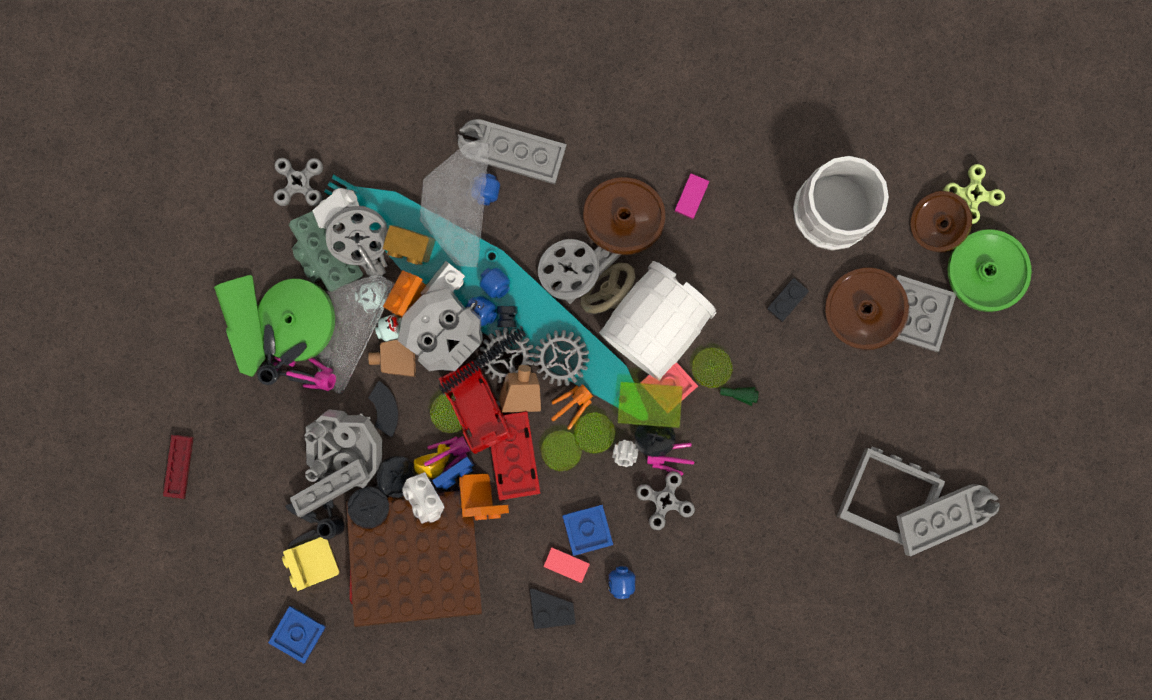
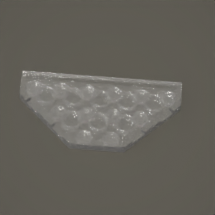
M467 142L423 179L420 221L457 266L478 267L489 144Z
M375 274L341 286L335 291H326L334 307L335 327L328 345L315 356V360L325 367L333 369L332 374L336 376V383L332 390L339 394H343L384 310L383 305L395 283L381 275Z

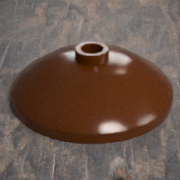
M938 191L924 197L915 207L911 217V231L915 240L922 247L934 252H946L958 247L967 238L972 227V213L969 205L962 197L948 191ZM947 221L948 226L943 228V223Z

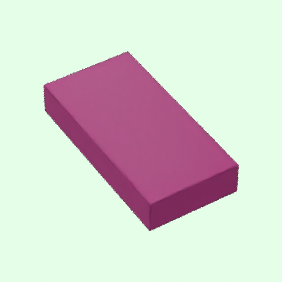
M690 174L675 212L694 219L709 181Z

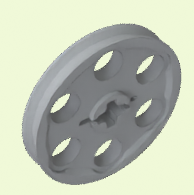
M364 206L347 207L338 211L329 220L326 227L327 247L331 254L341 262L350 265L366 264L363 257L355 258L351 253L358 250V246H361L371 262L376 260L385 251L382 248L388 228L382 216L373 209ZM355 213H360L363 216L360 221H354L351 217ZM374 222L381 225L378 230H372L369 226ZM336 223H342L345 227L343 230L337 231L333 226ZM355 233H359L358 239H355ZM341 241L345 246L341 249H336L333 244ZM372 241H379L381 243L380 247L375 249L371 248L369 244Z
M575 239L562 240L550 246L542 255L538 266V276L542 286L552 296L564 300L579 298L589 292L595 285L600 271L599 260L593 249L586 243ZM565 249V255L556 257L557 250ZM578 249H585V254L582 257L575 256ZM553 265L554 271L550 274H545L544 269L546 266ZM593 265L594 269L591 273H584L585 266ZM564 267H568V268L572 267V269L574 270V272H572V271H571V272H570V271H567V272H566L565 269H564ZM577 281L582 282V287L579 290L572 289L573 283ZM555 282H562L561 289L556 291L552 289Z

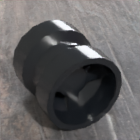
M497 306V313L499 314L497 327H518V321L515 319L518 313V306Z

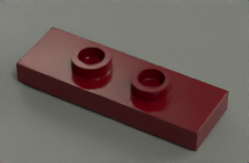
M171 435L163 492L164 497L185 499L194 437Z

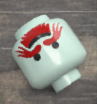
M392 314L379 319L378 327L375 328L378 338L383 339L384 342L397 340L402 318Z

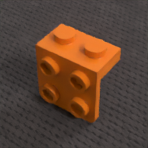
M402 270L383 307L402 318L422 296L421 292L426 287V284L418 276Z
M489 474L460 476L463 517L474 516L475 520L487 519L488 515V519L501 518V514L509 513L508 505H492Z

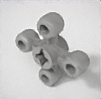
M279 158L276 160L275 169L279 174L287 177L288 184L284 189H279L274 193V201L280 206H286L290 203L293 194L302 193L309 205L318 206L323 200L322 195L319 191L310 187L309 181L312 176L319 175L323 171L322 162L317 158H312L308 160L303 171H295L288 159ZM282 164H286L284 169L280 168ZM314 164H318L316 169H312ZM294 178L301 180L303 186L301 187L296 184ZM285 195V198L280 200V196ZM317 195V199L311 201L312 196Z
M672 471L666 475V487L662 491H654L647 484H641L636 489V495L640 500H652L656 504V512L649 518V525L654 530H661L665 526V515L669 510H676L683 517H691L695 512L693 503L690 501H679L675 497V489L682 483V477L678 472ZM672 476L677 477L676 483L670 482ZM644 488L648 490L646 496H642L640 493ZM668 494V499L671 503L663 507V502L660 501V498H665ZM686 505L690 507V511L688 513H684L683 508ZM659 518L661 520L660 525H654V519Z

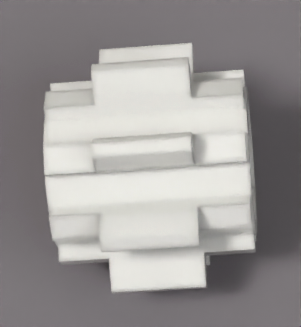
M619 441L618 445L615 444L612 458H615V463L619 466H632L633 462L636 463L639 450L636 449V445L632 441Z

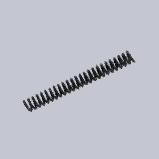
M520 326V329L517 328V332H513L514 335L510 333L511 338L507 336V339L503 338L500 344H496L497 347L493 345L494 350L490 348V352L486 350L483 356L480 355V359L476 358L477 362L473 360V364L469 363L470 367L466 365L467 370L463 367V371L459 370L460 374L456 372V376L452 375L453 379L449 377L450 382L446 380L447 385L442 382L444 388L439 385V388L443 395L448 393V390L451 391V387L455 388V385L458 386V382L462 384L461 379L465 381V377L468 379L469 376H472V373L475 374V370L479 371L478 367L482 369V365L486 366L485 362L489 364V361L492 362V358L496 359L495 355L499 357V353H503L502 350L506 352L505 347L509 349V346L513 347L512 343L516 345L515 340L519 342V338L523 340L522 335L526 337L522 326Z

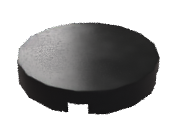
M651 419L638 425L634 442L641 453L652 457L666 455L673 449L676 434L668 423Z
M391 456L381 463L377 471L378 487L387 496L400 498L404 496L403 487L406 480L416 476V471L414 470V465L407 458Z
M374 487L356 490L351 495L347 504L351 521L364 529L380 526L389 514V502L386 495L380 489Z

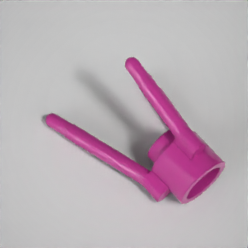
M314 358L308 360L323 370L317 372L315 377L289 371L286 373L288 376L315 383L303 384L304 388L329 391L336 383V376L332 374L333 369L325 367Z
M456 436L450 440L427 447L428 450L438 448L440 444L449 445L451 449L431 458L424 465L428 466L451 453L454 456L459 455L444 468L443 474L461 459L467 457L466 453L470 449L463 436L460 438Z
M675 444L673 449L691 447L692 444ZM665 455L659 457L648 456L647 464L653 465V468H660L669 472L675 471L681 476L683 472L662 464L665 461L694 464L693 460L666 457Z

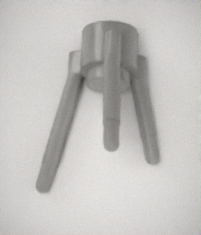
M375 241L377 248L380 247L381 243ZM358 246V250L366 264L361 266L365 269L367 275H370L373 280L385 274V267L388 265L384 255L382 254L379 257L380 262L377 259L371 262L362 247ZM353 251V252H352L353 256H354L355 258H359V257L356 255V253Z

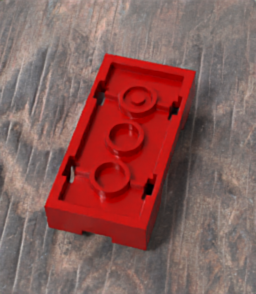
M466 365L439 378L441 386L444 388L442 382L447 385L446 380L450 382L449 377L453 379L452 375L456 376V372L460 374L459 370L463 371V367L467 370ZM479 367V371L475 370V374L472 373V376H469L468 379L465 377V381L461 379L462 384L458 382V386L455 385V388L451 387L452 390H448V393H445L460 422L466 441L474 454L512 436L483 371ZM452 392H453V394H454V396H455V399H456L455 401H453V399H452V397H451ZM496 414L499 415L501 422H498ZM470 429L472 437H469L467 430Z
M528 412L503 415L512 436L491 446L499 500L541 494ZM496 416L497 419H498V422H501L500 417H499V416ZM528 427L529 438H525L524 428ZM534 468L536 479H532L530 469ZM498 474H502L503 484H499Z

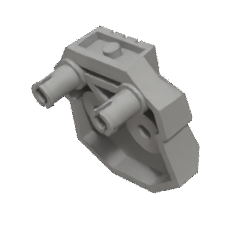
M449 287L427 292L402 316L398 341L418 355V361L428 371H455L483 341L481 317L470 307L465 308ZM452 315L454 320L449 322L446 316ZM426 337H430L432 339L431 344H427L425 342ZM449 339L459 341L452 349L450 348Z
M328 409L317 420L306 426L307 465L310 467L305 472L307 480L315 482L318 477L324 479L357 459H362L370 478L357 486L364 488L369 483L382 463V438L368 417L347 415L344 411Z

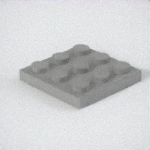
M896 275V279L906 291L910 307L907 324L896 339L939 352L956 294L901 275Z

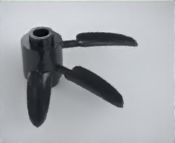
M266 324L264 328V353L268 355V361L257 372L259 381L264 385H272L280 376H286L290 381L315 384L312 381L288 376L286 372H282L281 368L283 364L289 365L298 358L307 348V344L301 342L289 349L280 357L281 362L279 363L272 361V355L276 353L275 336L272 326ZM290 370V371H289V372H293V373H298V374H303V375L315 377V376H313V375H311V374H308V373H305V372H301V371H297V370Z
M333 499L323 504L324 509L328 512V518L320 521L316 518L317 514L313 511L300 517L309 523H318L317 531L313 529L297 537L289 543L288 548L291 549L318 539L319 536L328 540L343 533L345 528L344 521L339 516L332 515ZM293 504L285 505L288 511L297 516Z

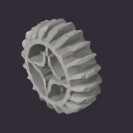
M504 328L503 335L499 329L496 330L497 337L492 333L489 334L491 342L485 339L483 343L487 345V348L480 347V351L486 352L488 350L490 352V348H493V345L497 342L500 344V341H503V338L507 339V336L511 338L508 328ZM519 338V342L515 340L521 347L518 349H507L505 347L507 353L516 352V354L510 357V361L508 359L498 360V358L505 354L502 350L503 353H499V357L496 356V359L492 358V362L489 361V364L485 362L489 367L485 370V374L492 371L491 379H495L498 375V383H502L503 378H506L508 373L498 370L494 364L504 363L510 373H518V370L514 367V359L522 353L523 362L521 365H533L534 361L528 360L529 357H534L535 353L528 352V350L533 348V345L526 346L525 344L530 339L526 338L522 341Z
M562 330L561 336H559L558 331H554L555 338H552L548 333L546 337L549 341L541 339L540 342L544 346H536V349L541 351V353L534 354L535 358H540V361L535 362L534 365L542 366L537 372L545 371L546 374L542 378L545 380L550 376V384H553L555 379H558V386H561L562 380H565V384L569 385V378L575 383L577 382L575 374L583 377L584 374L580 369H588L587 366L583 365V362H589L590 359L583 358V355L589 354V350L582 351L581 348L585 347L586 343L584 342L581 345L577 343L581 339L580 336L573 340V332H570L569 337H566V330ZM556 341H566L574 347L564 351L557 345ZM551 345L554 358L546 363L545 354ZM558 352H562V354L571 352L565 358L566 363L561 361L560 363L556 362L553 364L559 357ZM578 353V364L573 371L569 359L573 354ZM559 365L566 370L567 374H556L550 368Z

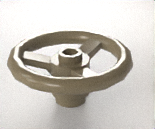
M616 263L609 266L597 279L599 281L601 278L610 275L609 281L601 285L600 291L590 295L594 288L593 286L589 292L580 297L581 307L584 311L597 314L610 308L616 309L634 284L635 269L628 263ZM620 271H625L627 279L621 288L617 281ZM601 299L606 301L599 305H590Z

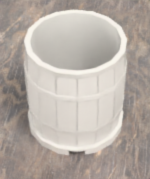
M852 156L834 158L816 169L796 193L793 206L795 224L804 237L816 247L828 250L849 248L873 231L886 212L889 198L886 181L879 170L865 159Z
M653 261L648 267L649 271L624 297L599 333L630 361L660 381L662 376L679 360L700 334L708 319H712L717 312L714 306L690 284L686 282L682 286L675 278L676 274Z

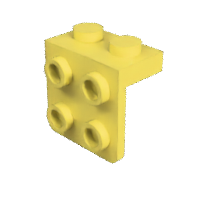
M320 537L283 551V563L286 568L290 569V582L293 588H297V591L339 574L338 565L327 539Z

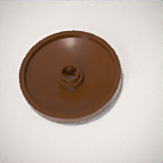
M614 178L599 184L587 197L583 211L584 226L592 241L602 249L615 254H635L652 246L660 237L665 223V207L658 193L648 184L633 178Z
M860 268L845 274L833 285L827 297L825 311L829 327L839 340L856 349L874 350L890 344L902 333L908 321L910 307L906 291L894 276L877 268ZM867 308H871L872 312L865 313V310Z

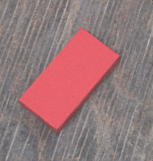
M551 548L544 567L582 583L590 563Z

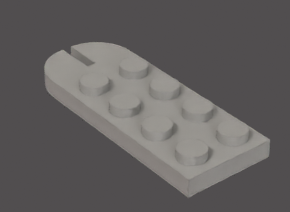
M479 119L471 120L460 128V134L477 139L476 141L464 139L462 135L458 134L459 149L467 159L548 183H556L567 144Z
M971 484L897 515L905 555H915L985 524L999 510L1000 504L995 502L998 497L992 494L985 486Z

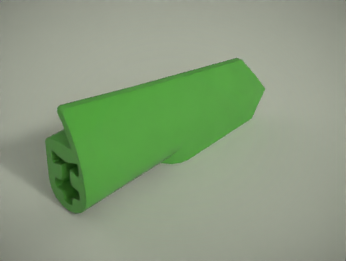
M248 275L215 286L214 289L227 324V336L239 371L253 377L266 357L253 276Z

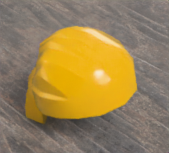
M445 444L438 445V453L416 458L414 460V470L418 475L425 472L428 479L437 478L442 474L450 454L428 466H425L424 463L451 448L446 447Z

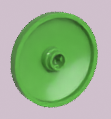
M981 230L970 234L958 247L954 248L948 262V279L956 296L967 306L983 312L1000 311L1014 305L1027 291L1031 280V262L1025 248L1013 236L998 230ZM985 269L989 270V275H986Z
M288 279L279 282L268 290L258 307L263 345L264 328L266 324H270L275 336L276 353L274 356L278 358L295 345L305 342L307 348L294 361L311 359L328 345L335 327L333 304L327 293L313 282L302 279Z

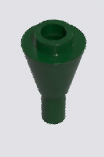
M756 386L735 389L721 387L720 395L733 397L740 402L753 406V403L758 401L759 391H755Z

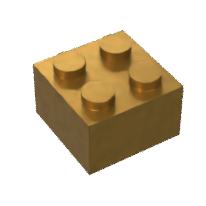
M390 225L382 249L387 250V255L395 258H403L405 256L408 262L422 265L423 262H429L436 239Z

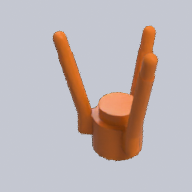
M583 384L580 387L575 386L572 390L551 402L556 404L574 394L572 396L573 400L551 418L552 421H555L576 402L579 405L583 403L568 425V430L573 427L586 407L592 403L590 399L593 395Z

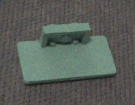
M313 211L290 221L289 227L298 240L292 248L294 257L301 263L305 275L313 283L322 279L327 289L332 292L362 277L363 273L358 265L341 262L331 254L326 243V229L319 228ZM337 241L333 246L336 249H341L345 244Z

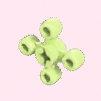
M975 164L969 168L970 184L967 187L962 188L956 183H949L943 189V191L950 192L949 189H952L955 194L967 202L973 215L972 225L980 219L978 211L980 202L986 201L992 206H998L1005 200V194L1002 190L986 191L981 185V180L985 176L986 170L980 164ZM973 190L974 194L978 195L976 198H974V195L971 194Z

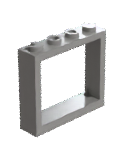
M873 446L871 449L865 448L837 517L903 545L901 534L847 511L869 458H873L933 484L925 504L939 498L945 481L939 479L940 475L929 471L927 474L920 471L922 467L910 463L906 465L902 463V459L895 455L885 456L882 454L883 450Z

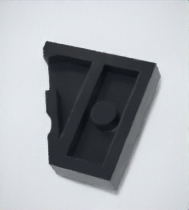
M530 588L534 629L576 624L572 602Z

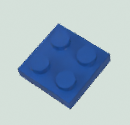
M466 457L432 481L437 488L443 487V489H447L456 483L454 479L458 476L462 477L463 475L470 474L473 471L471 467L475 464L471 458Z
M603 505L562 515L573 556L613 545Z
M289 606L268 643L304 664L326 626L296 608Z

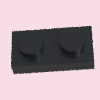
M793 278L769 305L767 310L783 322L809 290Z

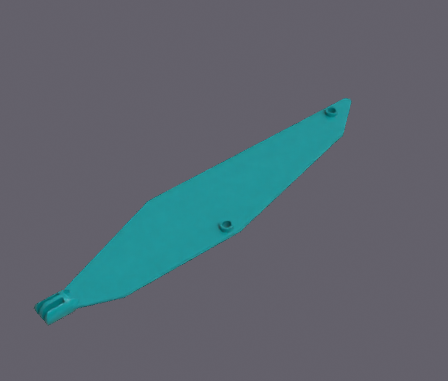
M333 174L332 179L346 186V190L354 191L359 206L368 207L379 213L385 220L388 229L390 225L398 226L436 239L429 262H423L422 265L408 262L405 256L403 258L390 256L401 270L418 276L427 285L445 261H447L465 276L462 286L458 290L455 289L453 291L464 307H466L472 297L476 298L477 296H483L496 305V313L497 306H518V313L515 317L518 321V327H497V320L499 319V314L497 313L493 323L481 326V332L486 335L492 333L497 337L496 330L498 329L503 335L504 328H508L510 334L512 329H516L517 332V328L520 329V326H522L526 337L523 336V340L526 338L530 339L529 342L525 343L526 346L533 345V348L528 350L529 353H541V351L536 349V346H544L540 342L541 339L549 341L546 337L548 333L552 338H555L554 331H558L559 336H561L562 330H566V337H569L570 332L574 333L573 340L580 336L581 339L577 343L579 345L584 342L586 343V346L581 349L582 351L589 350V354L583 355V358H589L590 361L583 362V365L587 366L588 369H580L584 374L583 377L575 374L577 382L574 384L578 386L583 384L590 393L641 421L647 420L648 413L627 366L503 250L397 192L356 187ZM332 182L328 183V186L335 190L341 188ZM325 189L324 193L332 195V191ZM374 222L369 227L372 230H378L381 225ZM492 252L496 255L494 260L489 259V254ZM487 268H499L509 278L510 290L502 298H491L480 287V276ZM556 341L557 345L564 351L574 347L566 341ZM512 343L513 347L509 346L511 349L521 348L517 343L516 345ZM551 345L545 354L546 363L554 358ZM558 352L559 357L557 358V360L553 362V364L556 362L560 363L561 361L562 363H566L565 358L569 354H571V352L567 354H562V352ZM578 353L573 354L569 359L573 371L578 364ZM529 357V359L535 362L540 361V358ZM559 365L550 368L556 374H567L566 370ZM624 395L627 397V401L622 403L619 397Z

